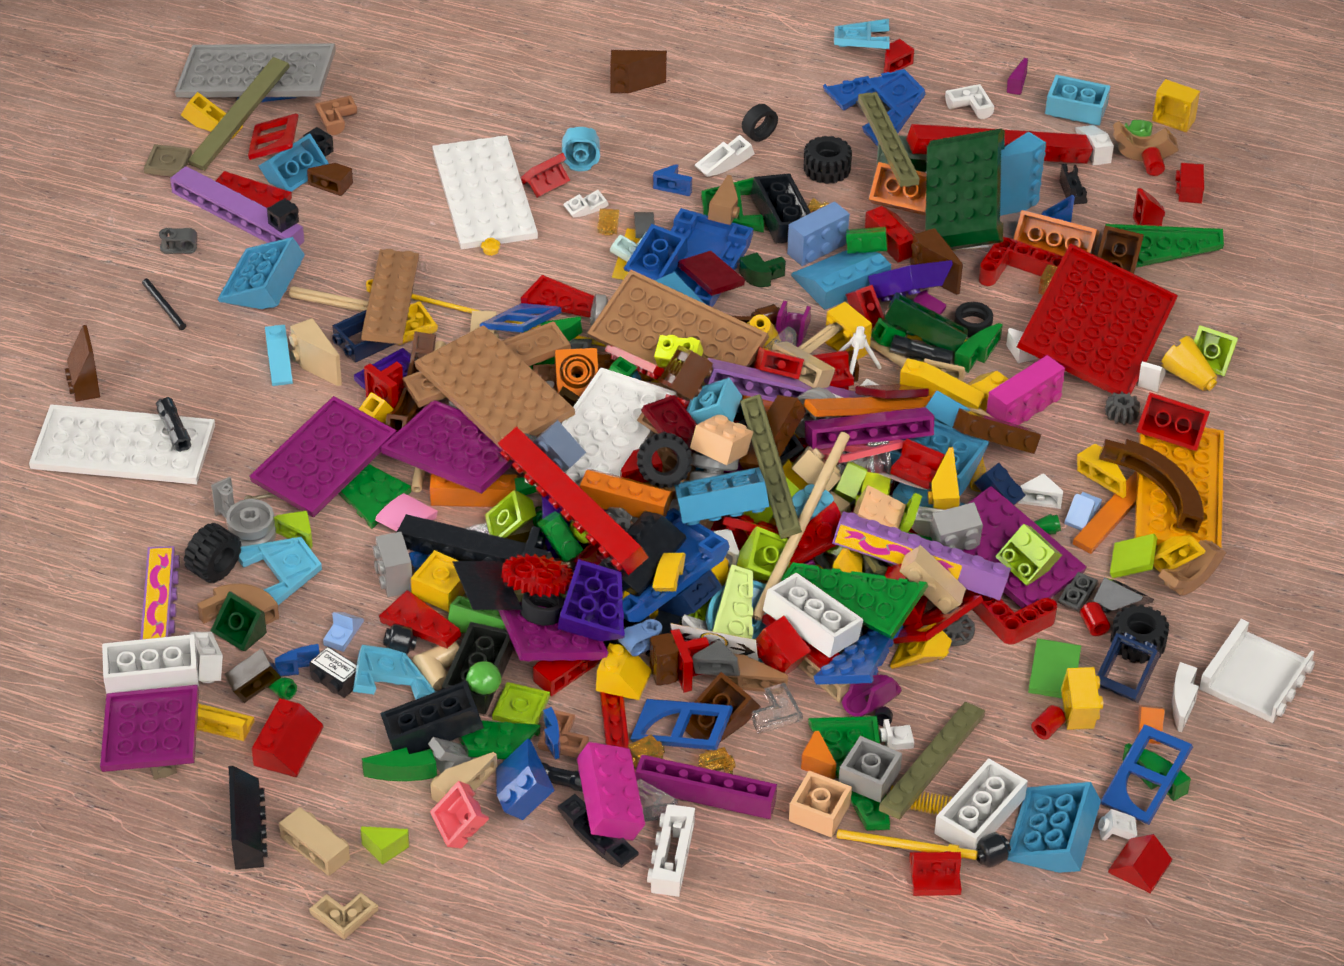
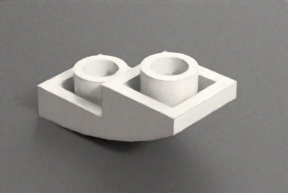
M599 190L584 198L579 194L563 204L573 218L586 216L609 206Z

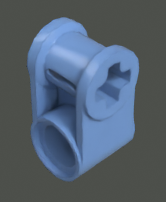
M654 619L645 620L642 623L625 628V638L618 639V641L632 656H638L650 650V638L661 633L662 624Z

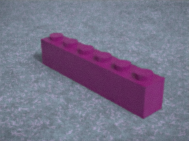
M926 407L805 421V442L814 450L815 447L817 449L833 448L840 432H845L850 436L846 446L933 436L934 415Z
M641 755L635 771L638 790L770 820L776 804L777 784L647 755Z

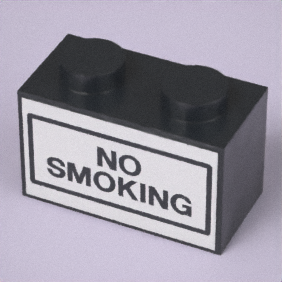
M328 646L309 662L310 675L315 682L323 684L332 693H337L343 698L353 691L357 664Z

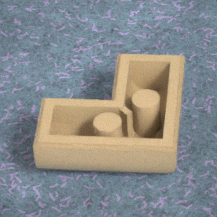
M456 641L448 649L437 646L412 658L414 665L435 691L442 689L448 674L445 668L452 665L459 649Z
M359 893L343 907L326 894L309 910L313 917L345 940L378 912V905L364 894Z

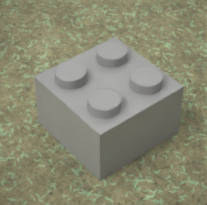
M975 503L932 513L930 529L932 541H937L944 546L960 550H971L980 545L983 524Z
M402 532L376 536V546H373V553L377 561H374L376 574L381 575L379 577L381 590L385 589L387 597L402 595L406 590L412 593V566Z
M860 736L840 766L839 782L851 786L853 792L881 803L901 770L902 753Z

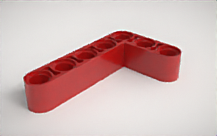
M1003 237V242L993 244L982 260L979 282L984 286L994 285L1007 265L1051 280L1063 256L1008 237Z
M968 589L965 590L963 596H982L983 602L972 610L1004 643L1009 645L1017 644L1055 623L1057 603L1051 598H1042L1013 612L1002 599L997 600Z

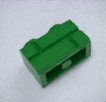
M886 227L847 229V253L887 251Z
M556 511L537 523L553 549L556 550L555 552L558 557L564 562L569 561L583 551L562 516Z

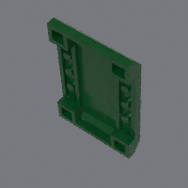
M1002 128L932 140L927 146L925 231L935 228L952 250L1003 242L1004 223L1000 221L1001 150L1005 149V131Z

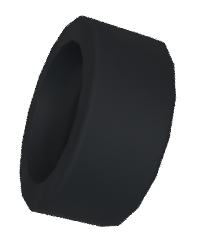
M766 104L753 106L743 118V132L754 141L767 139L774 132L778 124L777 113ZM765 117L762 124L759 127L755 128L758 121L761 118Z
M975 301L966 302L956 309L954 322L967 328V337L970 338L979 331L992 326L994 315L992 310L983 303ZM974 316L983 319L984 322L970 323L963 318Z
M526 592L523 594L521 605L523 610L520 613L523 618L531 623L543 626L554 625L559 622L565 601L560 595L551 594V597L546 595L539 597L538 594L530 596V592Z

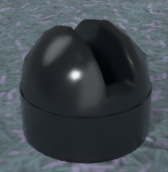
M886 706L879 707L874 715L877 716L879 726H883L885 719H889L890 724L893 719L892 710Z

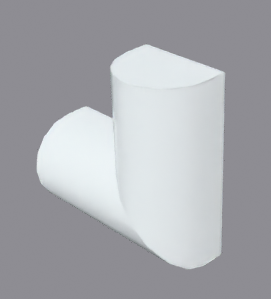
M981 84L947 90L945 93L946 104L949 109L971 106L979 119L989 118L994 112V105Z

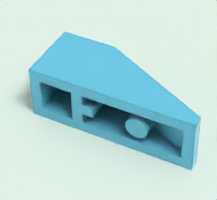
M285 325L265 327L272 386L293 384Z

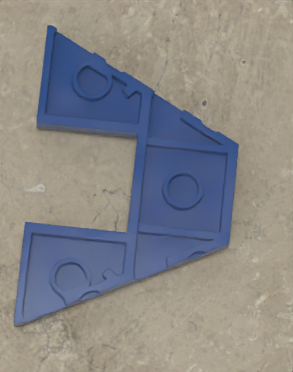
M905 69L896 70L891 73H881V76L874 78L865 76L855 78L852 81L844 80L842 81L843 84L823 85L824 91L843 111L856 104L858 94L877 92L879 98L891 109L887 111V114L897 134L926 95L925 89ZM867 123L862 126L863 132L878 147V140L870 124Z

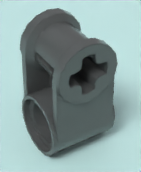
M164 228L160 230L159 237L162 242L160 244V251L164 254L194 253L197 249V232L192 228Z

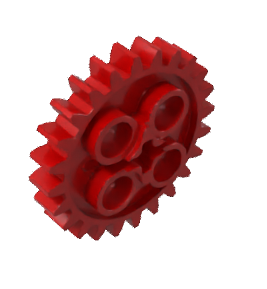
M525 554V557L517 555V558L510 557V560L506 559L505 563H503L501 577L503 582H508L507 586H514L513 590L521 589V593L530 592V596L538 594L539 597H542V595L551 597V594L559 596V593L565 594L568 591L574 573H572L571 568H568L567 564L561 565V560L554 561L553 557L547 559L545 555L538 557L537 554L533 556Z

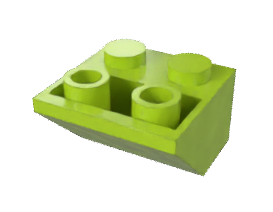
M1023 524L995 557L1006 567L1011 568L1010 571L1028 586L1047 573L1062 554L1031 526Z

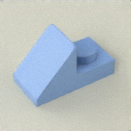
M1082 492L1081 495L1075 494L1064 524L1082 530L1098 511L1102 499Z
M333 612V625L324 637L323 643L324 646L344 652L364 622V619L345 612Z

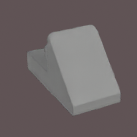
M433 737L428 743L434 751L433 755L435 756L437 769L440 773L448 768L474 759L473 757H468L462 744Z

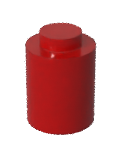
M1149 147L1143 151L1142 160L1147 174L1150 176L1162 174L1165 170V164L1160 150L1156 147Z
M1088 602L1082 607L1080 615L1092 636H1101L1108 632L1111 625L1099 603Z
M1048 706L1032 722L1033 732L1043 740L1049 739L1065 723V713L1058 706Z

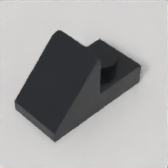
M532 526L523 557H525V554L530 556L537 554L538 557L545 555L547 559L553 557L550 551L542 550L545 544V536L541 528Z

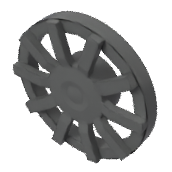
M967 614L944 629L946 635L952 638L950 646L965 645L973 639L975 624ZM963 632L968 633L969 636L965 637ZM956 638H962V640L955 641Z

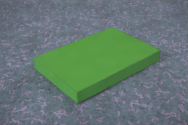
M1037 638L1028 693L1062 698L1061 688L1067 668H1078L1081 645Z

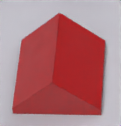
M1154 834L1129 839L1109 868L1108 873L1151 894L1171 864L1172 858Z

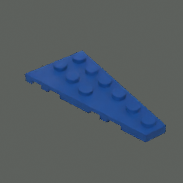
M903 625L901 626L897 634L894 636V638L898 637L899 633L903 628ZM869 628L866 634L859 637V640L846 647L844 652L835 656L828 665L821 667V670L813 676L815 684L872 683L874 681L873 675H877L879 672L877 667L884 663L890 652L889 647H892L894 644L893 639Z

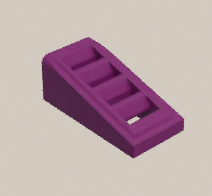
M1023 58L1009 76L1007 93L1022 94L1027 75L1028 58Z

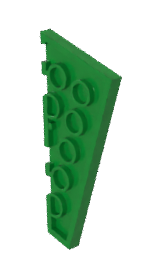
M1105 224L1106 226L1144 234L1136 268L1223 249L1224 246L1223 229Z
M368 464L338 494L348 505H352L356 509L357 514L361 518L363 517L367 521L368 526L373 529L379 523L375 519L380 511L401 494L409 495L411 493V486Z
M794 562L781 579L783 581L791 575L798 573L864 619L863 625L890 639H893L928 588L927 582L923 581L916 583L910 582L908 579H889L882 575L855 571L851 573L842 572L840 569H822L815 565Z
M877 716L808 718V725L814 733L819 730L836 762V776L838 780L840 766L860 736L880 744ZM851 791V804L866 831L890 830L889 815L879 811L880 802Z

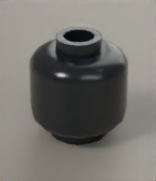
M393 624L390 628H386L383 645L386 648L404 652L407 655L410 649H415L417 637L413 636L414 632L411 627Z
M995 832L981 838L977 843L978 853L976 860L987 867H994L1006 861L1011 851L1007 838Z

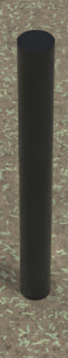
M148 278L142 281L144 287L180 330H184L186 324L151 281Z

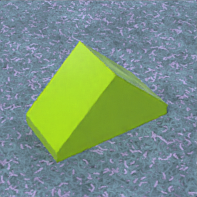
M848 461L841 473V479L835 484L832 492L851 503L856 498L868 469Z
M307 511L280 514L274 517L277 534L287 539L302 537L310 549L313 547Z
M361 826L362 845L383 865L409 848V830Z

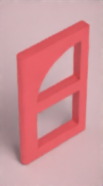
M904 440L846 446L844 451L851 453L842 454L838 462H848L901 449ZM876 444L880 446L869 447L867 445ZM832 448L819 449L825 455L824 460L828 459Z

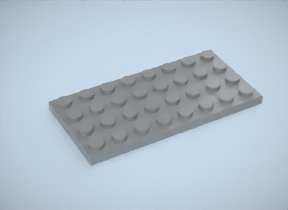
M335 43L192 45L175 94L176 97L185 98L193 97L197 92L205 98L240 97L272 57L288 62L289 69L266 97H318L322 94L336 46Z

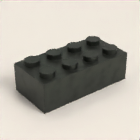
M470 622L444 680L442 689L466 681L470 667L481 661L493 663L499 669L502 678L514 650V645L507 630ZM470 690L478 713L486 715L496 691L488 695H480Z

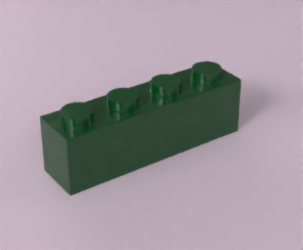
M897 292L884 314V319L891 326H899L911 336L917 335L928 345L934 344L940 348L953 351V355H955V352L968 336L967 328Z

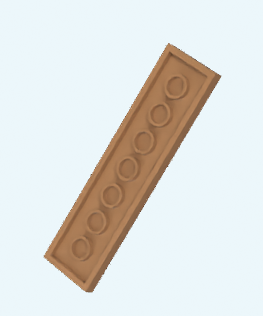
M380 249L361 340L394 344L403 343L419 262V253Z
M554 321L502 340L528 366L555 357V350L571 349L569 341ZM421 372L402 378L404 386L419 408L428 405L431 401L447 398Z

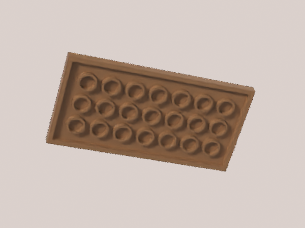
M633 270L629 271L587 332L588 337L606 346L617 347L654 365H657L654 355L660 335L696 338L701 342L704 350L702 357L705 359L712 358L750 367L758 354L759 346L763 347L769 338L768 333ZM703 380L701 386H705V385H706L705 382H704V380Z
M484 325L414 361L415 367L498 447L497 443L516 426L531 439L544 432L557 420L561 423L575 415L574 407Z

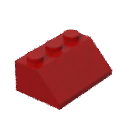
M884 206L867 211L865 228L886 227V252L897 263L911 258V244L916 232L896 213Z
M1149 392L1136 432L1197 451L1210 411Z
M279 698L252 746L254 766L297 778L324 728L323 724L300 703Z

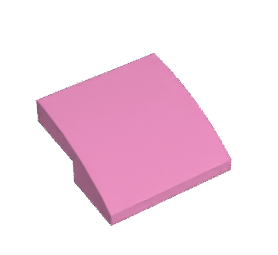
M403 493L386 505L376 516L375 520L397 531L406 514L434 520L437 517L438 511Z

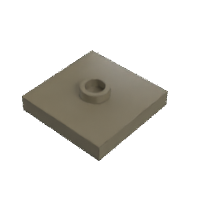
M154 144L144 166V173L172 177L187 166L188 159L192 155L191 148Z

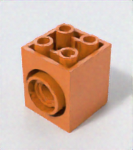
M597 348L555 350L556 392L559 393L564 386L580 397L598 372ZM579 374L581 377L575 378L572 375Z

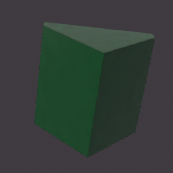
M229 591L210 631L238 649L247 651L267 633L265 613Z

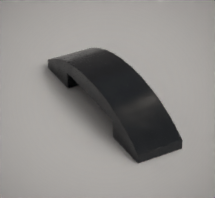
M576 794L558 805L557 809L573 831L606 861L622 868L639 855V852L624 838L619 840L617 838L591 834L585 802Z

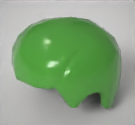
M1132 120L1130 126L1127 123L1124 126L1136 136L1147 137L1151 136L1153 123L1145 120Z
M487 661L475 663L470 667L466 676L470 690L480 695H488L496 691L502 680L499 669L493 663Z

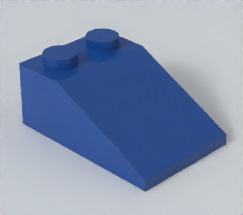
M651 224L625 265L624 270L627 272L630 270L636 271L653 280L671 274L678 268V261L684 259L688 253L687 237Z
M530 739L525 740L496 768V789L499 802L505 813L524 820L555 791Z

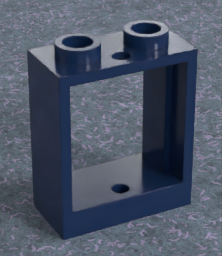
M367 310L332 325V340L334 344L339 346L345 355L350 357L355 363L394 345V343L363 341L355 345L349 339V337L362 331Z
M708 570L695 582L659 607L658 611L682 617L692 614L723 587L712 571Z
M1125 632L1123 635L1116 633L1097 674L1100 678V687L1139 703L1161 654L1156 650L1157 646L1146 641H1144V644L1135 641L1136 637ZM1122 644L1151 656L1136 690L1107 678Z

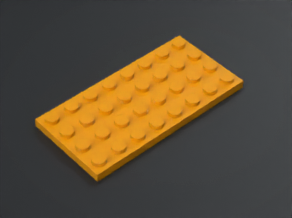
M1205 427L1197 451L1139 433V443L1158 451L1170 459L1190 478L1200 495L1204 519L1198 533L1176 528V513L1170 499L1153 481L1137 473L1134 538L1155 534L1157 545L1171 537L1191 535L1198 543L1200 540H1210L1222 548L1224 430Z

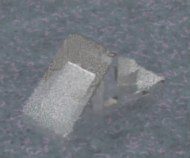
M641 779L637 781L645 822L660 820L661 813L666 812L667 804L678 805V800Z

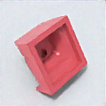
M458 781L430 813L447 847L462 849L468 842L467 838L472 837L489 820V817L482 814L480 804L473 798L476 794L469 784Z

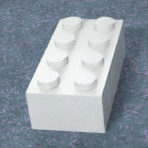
M798 573L769 588L763 611L776 620L785 616L802 639L829 658L859 640L864 620Z
M194 634L102 644L103 678L106 693L190 685L199 686Z
M988 758L936 816L934 834L951 844L959 845V848L977 850L978 841L988 834L996 832L1025 799L1028 781Z

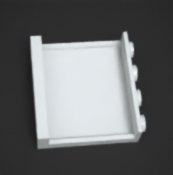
M1240 619L1202 674L1199 690L1274 723L1278 716L1282 717L1287 707L1286 703L1292 702L1296 694V688L1302 687L1306 678L1305 674L1312 672L1315 662L1312 661L1314 651L1311 650L1306 658L1247 632L1249 622Z

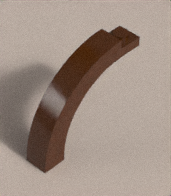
M414 332L407 376L420 372L415 367L414 361L434 351L435 334ZM405 386L396 407L391 413L387 414L386 425L395 429L396 432L423 409V406L418 407Z
M1105 439L1099 454V460L1130 468L1149 478L1170 499L1176 513V528L1198 533L1204 519L1203 504L1195 485L1184 471L1158 451L1141 443L1126 439L1125 444Z

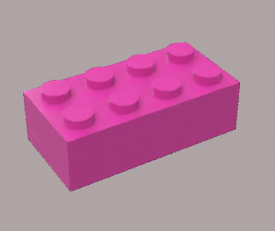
M1046 355L989 391L986 413L996 419L1017 425L1028 421L1033 415L1043 411L1047 406L1061 398L1065 367Z
M588 742L577 757V763L591 834L633 841L646 824L631 751L629 748Z

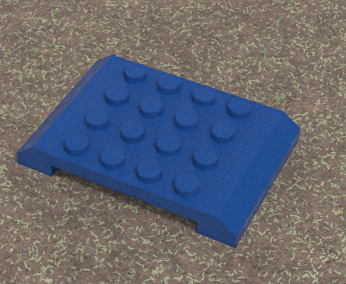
M681 208L674 218L673 227L670 231L687 237L688 253L684 259L712 251L735 271L739 265L740 257L745 255L750 246L754 228L733 222L728 225L708 220L707 215ZM679 267L673 271L706 305L714 306L720 294L711 296Z
M675 508L670 509L665 518L685 534L687 538L676 551V553L686 554L683 575H679L677 590L655 592L652 588L653 579L640 596L629 594L622 599L624 619L629 622L642 621L695 582L708 570L714 568L724 560L730 548L728 541L700 523L695 525L683 524L680 511Z

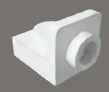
M889 719L884 720L883 728H880L879 733L880 740L885 742L886 747L893 750L914 748V739L910 725L890 727Z
M1111 809L1099 820L1098 828L1101 840L1106 841L1112 834L1126 839L1137 836L1136 820L1131 815Z

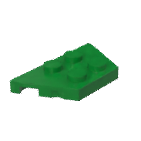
M483 720V729L461 736L459 741L465 747L468 757H481L494 752L497 754V759H506L525 740L531 739L534 735L539 736L540 725Z

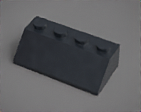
M790 173L754 177L751 197L759 213L763 215V220L775 244L787 243L789 224L811 212Z
M648 511L642 513L627 533L643 548L649 558L629 575L623 569L619 571L622 574V592L627 591L629 594L640 596L653 581L663 553H676L687 539L686 535L663 515ZM610 557L604 558L599 566L618 571L610 562L612 560Z
M467 681L380 713L393 751L407 748L409 754L431 749L428 743L433 737L452 741L484 728Z
M228 766L231 842L235 870L264 867V857H268L267 843H263V839L267 838L266 824H262V820H266V808L261 806V802H265V789L260 788L259 778L235 766Z

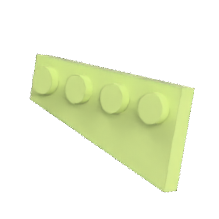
M731 565L713 625V632L752 639L753 571Z

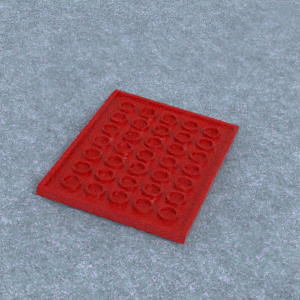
M1070 243L1016 348L1039 359L1048 355L1065 367L1066 372L1111 394H1120L1122 391L1124 394L1130 392L1131 395L1139 379L1142 361L1147 362L1178 295Z

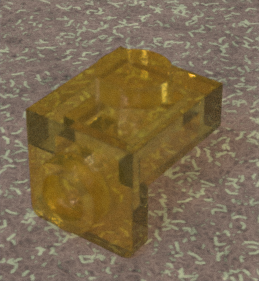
M600 208L599 222L597 223L598 233L605 236L618 234L619 210Z
M725 747L699 754V767L715 771L724 770L725 773L733 774V769L736 767L735 760L732 755L728 754Z

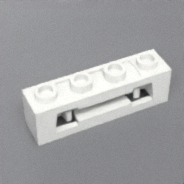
M667 804L666 812L661 813L659 827H662V831H657L655 845H658V849L653 850L651 864H654V868H649L647 882L651 883V893L680 896L695 824V808ZM671 830H673V837L679 838L675 856V872L673 871L674 863L666 862L671 843Z

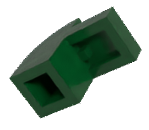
M758 252L740 257L739 273L750 285L770 287L771 280L785 276L786 261L783 257H778L764 262Z

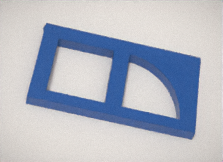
M520 303L480 323V327L484 325L490 330L523 333L562 313V308L558 306ZM506 320H508V321H519V322H524V323H522V324L504 323V321H506Z
M647 699L630 739L632 743L717 750L733 707L731 705ZM680 713L671 736L645 734L661 718ZM692 714L718 716L709 740L682 738Z
M1144 724L1103 795L1101 804L1113 810L1131 815L1136 820L1150 825L1193 748L1192 744ZM1150 739L1180 751L1167 776L1136 764ZM1130 773L1160 786L1146 812L1137 807L1129 798L1127 782Z

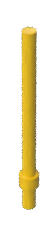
M842 829L837 831L838 839L921 852H961V858L977 859V850L959 848V845L949 844V846Z

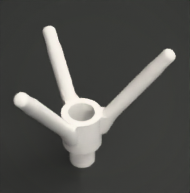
M862 326L857 327L856 333L853 334L850 341L839 350L845 351L851 345L854 348L849 369L852 375L858 350L864 347L877 368H882L868 345L867 339H865V328Z

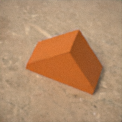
M1139 705L1138 734L1144 724L1163 731L1165 709L1157 706ZM1150 739L1148 742L1151 744H1161L1153 739Z
M819 730L815 731L802 753L801 769L835 779L836 762Z

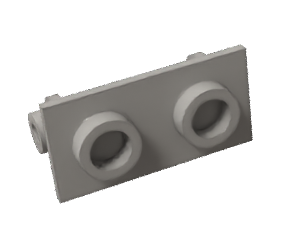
M231 477L211 485L215 516L222 514L226 518L227 511L234 505Z

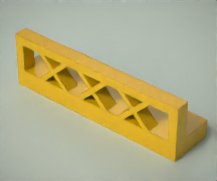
M198 703L197 730L245 741L254 723L253 716Z

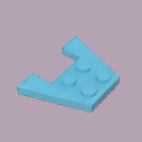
M889 19L835 26L834 45L839 47L855 46L890 49L889 36L871 37V32L889 31Z
M302 537L241 547L238 559L243 568L260 560L265 561L280 583L266 588L264 591L269 593L278 605L322 570L321 562Z
M361 646L358 654L353 692L374 695L377 689L375 682L409 685L415 700L436 692L406 653L389 648Z

